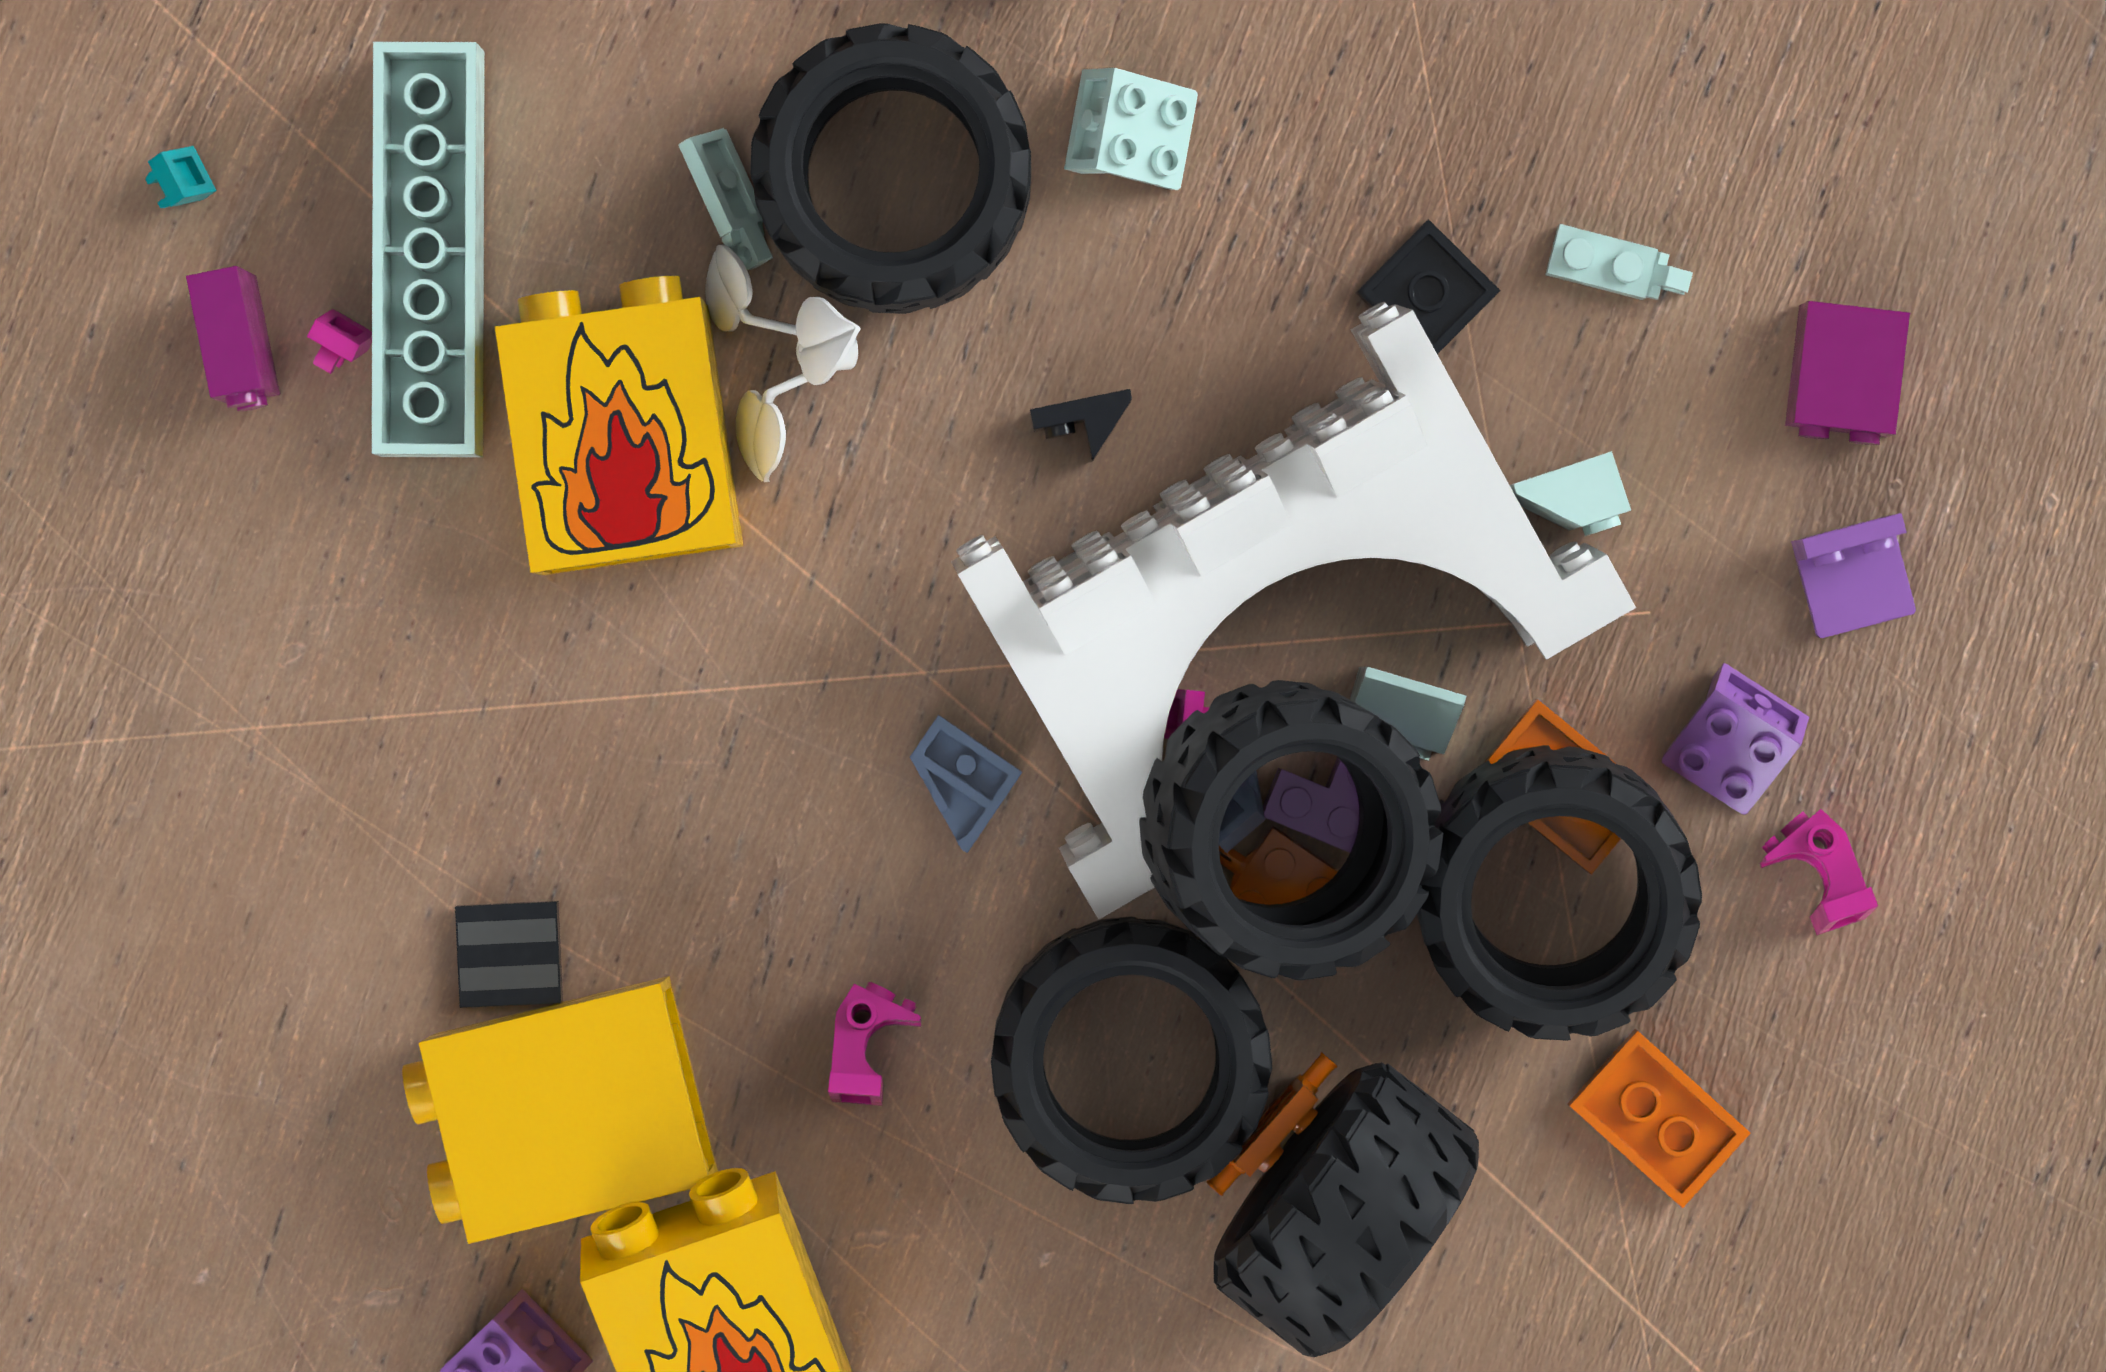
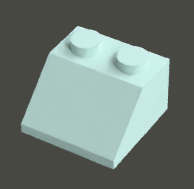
M1612 451L1510 485L1521 507L1567 530L1582 527L1585 536L1621 525L1618 515L1631 511Z
M1359 667L1350 701L1395 727L1418 751L1420 759L1429 761L1432 752L1445 754L1467 696L1371 667Z

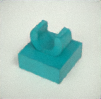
M194 146L160 152L148 161L152 171L146 176L147 184L159 182L166 196L158 202L160 208L201 201L217 191Z

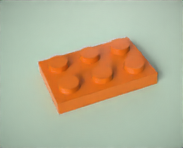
M1535 699L1485 762L1490 761L1491 764H1494L1505 754L1513 750L1549 745L1551 750L1569 746L1605 754L1541 701ZM1546 817L1527 823L1591 875L1621 840L1619 836L1606 827L1577 817Z
M1636 1029L1632 1031L1567 1103L1682 1208L1685 1207L1751 1134Z

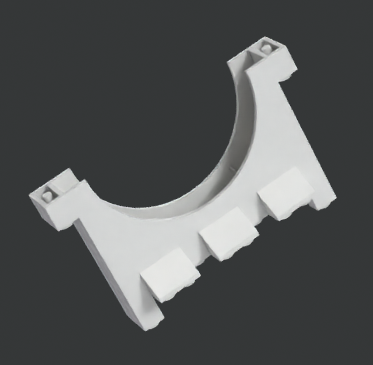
M1382 302L1360 314L1358 317L1361 324L1351 329L1379 382L1372 379L1364 382L1362 377L1357 378L1335 392L1338 396L1337 400L1323 408L1318 403L1312 404L1292 416L1295 424L1284 430L1288 437L1284 438L1282 433H1278L1267 438L1255 447L1257 455L1246 460L1240 455L1233 459L1230 454H1227L1208 464L1204 468L1207 475L1189 485L1185 479L1171 485L1160 493L1163 501L1153 506L1157 513L1150 516L1146 510L1131 517L1121 525L1124 532L1116 537L1110 532L1102 536L1098 531L1091 532L1072 544L1075 552L1058 562L1054 556H1051L1031 567L1027 571L1030 578L1025 581L1021 580L996 536L986 541L984 536L980 535L956 550L960 557L951 561L954 569L1102 822L1095 827L1091 823H1087L1076 828L1065 837L1067 843L1059 847L1070 872L1098 920L1154 888L1150 879L1153 874L1142 855L1139 820L1141 817H1146L1142 798L1143 791L1155 759L1158 758L1162 761L1165 729L1177 688L1190 662L1209 635L1237 607L1265 587L1293 573L1316 565L1340 560L1382 558L1424 564L1448 572L1478 588L1512 623L1525 645L1530 646L1535 643L1546 660L1636 608L1608 555L1586 543L1578 545L1577 542H1571L1554 551L1549 558L1413 310L1396 304L1388 306L1386 302Z

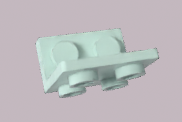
M1118 68L1082 70L1064 169L1080 174L1108 173L1169 190H1179L1182 184L1198 96L1197 92L1189 88Z

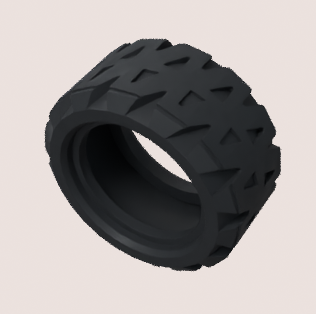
M879 23L846 30V35L825 39L797 58L792 63L793 69L779 78L774 84L760 110V122L751 142L750 175L754 185V196L758 211L768 234L793 270L821 293L844 305L865 308L873 313L906 314L927 307L933 309L964 296L979 281L987 279L1008 255L1018 232L1022 229L1031 190V150L1026 123L1011 90L1008 91L997 71L970 47H962L942 32L908 24V28L888 23ZM884 91L916 93L935 100L946 107L962 122L969 132L979 157L977 186L968 208L959 221L937 240L917 249L902 252L873 251L843 239L831 230L815 211L809 191L810 157L817 138L825 125L838 111L849 103L869 94Z
M1276 680L1270 682L1265 687L1260 688L1255 684H1248L1217 696L1206 713L1203 714L1199 710L1194 711L1171 734L1167 740L1166 757L1163 762L1158 758L1155 759L1143 791L1142 798L1146 817H1141L1139 820L1142 855L1153 874L1150 877L1151 882L1166 907L1217 954L1223 955L1242 969L1266 977L1276 978L1278 975L1294 980H1308L1336 975V967H1357L1391 945L1385 939V936L1405 930L1412 923L1429 895L1427 891L1422 889V885L1436 875L1439 868L1443 832L1435 827V821L1441 814V805L1430 772L1423 769L1420 765L1418 751L1395 727L1383 721L1372 712L1334 691L1323 690L1310 683ZM1309 751L1336 755L1352 777L1359 802L1358 831L1352 850L1343 866L1323 887L1304 898L1292 902L1268 905L1247 902L1237 898L1230 889L1223 874L1219 855V836L1223 816L1235 792L1257 769L1279 757Z
M1549 745L1513 750L1505 754L1494 764H1491L1490 761L1484 762L1454 785L1446 801L1440 800L1441 814L1435 821V827L1443 832L1439 868L1436 875L1422 885V889L1427 891L1429 895L1418 911L1417 917L1424 943L1427 946L1436 971L1453 995L1457 998L1461 997L1477 1016L1509 1032L1512 1027L1533 1039L1568 1041L1571 1040L1570 1034L1572 1033L1590 1037L1598 1036L1628 1024L1631 1021L1628 1016L1629 1014L1645 1011L1653 1007L1676 982L1677 978L1674 973L1689 960L1700 928L1697 913L1702 903V891L1698 865L1691 853L1688 840L1672 813L1663 803L1657 792L1633 770L1613 763L1606 755L1578 747L1568 746L1551 750ZM1569 816L1595 822L1619 836L1631 848L1635 857L1637 891L1632 910L1621 930L1597 952L1583 959L1558 965L1528 963L1507 955L1494 946L1476 926L1471 910L1474 881L1489 851L1509 832L1537 819Z
M1131 916L1100 919L1081 928L1071 929L1046 944L1028 964L1026 963L1008 989L996 1020L991 1068L994 1095L997 1097L1003 1122L1020 1150L1028 1154L1041 1172L1072 1191L1077 1189L1096 1200L1134 1204L1135 1200L1157 1202L1190 1192L1195 1189L1194 1185L1218 1175L1240 1154L1243 1149V1143L1257 1128L1269 1095L1268 1084L1272 1072L1269 1032L1266 1028L1260 1005L1238 969L1226 957L1217 954L1190 930L1162 920L1137 919ZM1123 975L1153 977L1174 985L1185 992L1207 1016L1213 1031L1216 1051L1214 1072L1210 1085L1195 1110L1184 1121L1164 1133L1134 1140L1116 1139L1097 1134L1070 1117L1058 1103L1050 1089L1043 1062L1045 1042L1049 1030L1067 1002L1077 993L1098 981Z
M1382 1062L1355 1069L1327 1094L1315 1108L1318 1113L1312 1122L1299 1135L1294 1133L1283 1146L1282 1149L1284 1151L1279 1159L1259 1178L1225 1230L1214 1254V1283L1216 1288L1305 1356L1317 1357L1343 1348L1373 1321L1402 1288L1434 1246L1463 1201L1477 1171L1479 1140L1474 1133L1475 1130L1388 1063L1386 1065Z

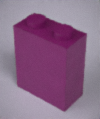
M238 266L187 275L186 280L210 398L227 403V408L237 407V411H247L268 406L267 397L280 395L256 275Z
M1807 301L1799 305L1785 426L1799 427L1798 436L1813 439H1829L1830 431L1850 433L1849 442L1864 445H1880V437L1886 438L1896 435L1910 313Z

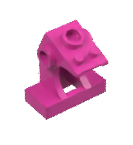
M1822 809L1810 818L1804 811L1801 812L1780 831L1786 837L1785 840L1780 843L1773 836L1762 847L1767 855L1759 863L1761 868L1792 859L1805 861L1816 868L1822 879L1824 889L1821 902L1810 916L1816 935L1865 920L1878 907L1872 887H1866L1847 833ZM1813 840H1819L1824 845V849L1816 847Z
M868 982L865 989L853 984L836 1012L832 1066L828 1088L832 1102L882 1106L884 1084L882 1075H878L873 1071L866 1061L865 1053L868 1040L876 1031L885 1026L921 1027V1016L914 1013L916 1003L905 998L902 1005L899 1006L893 1003L896 996L894 993L875 983ZM859 1012H868L871 1015L870 1020L863 1024L856 1023L853 1019Z

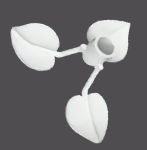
M724 244L717 245L708 268L705 287L706 304L714 324L723 331H734L741 320L745 324L797 335L798 338L796 355L803 374L767 389L763 396L756 390H748L742 397L736 414V436L743 459L759 480L770 482L769 477L781 460L786 440V430L782 414L778 407L773 404L775 397L806 382H810L813 385L825 384L836 371L854 368L858 359L856 336L861 328L843 317L827 300L821 297H809L802 303L796 325L752 315L746 309L753 295L748 271L744 263L731 248Z

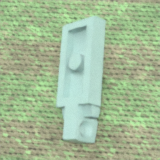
M722 128L693 136L678 144L724 245L731 248L738 255L747 271L757 268L773 258L763 237V220L756 206L753 186L727 129Z
M1559 224L1545 275L1640 300L1645 298L1657 300L1661 289L1684 295L1685 292L1688 293L1693 272L1667 266L1669 254L1658 252L1656 248Z

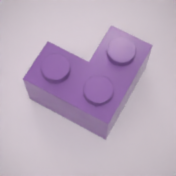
M1337 757L1325 787L1278 768L1263 803L1265 818L1350 853L1358 831L1359 802L1352 777L1342 761Z

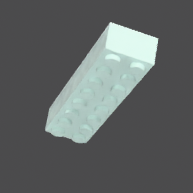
M373 42L372 454L380 457H483L485 52L476 42Z

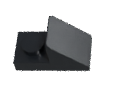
M1126 389L1030 409L1034 432L1045 431L1046 439L1057 438L1076 433L1074 424L1084 422L1091 460L1094 461L1132 401L1131 390Z

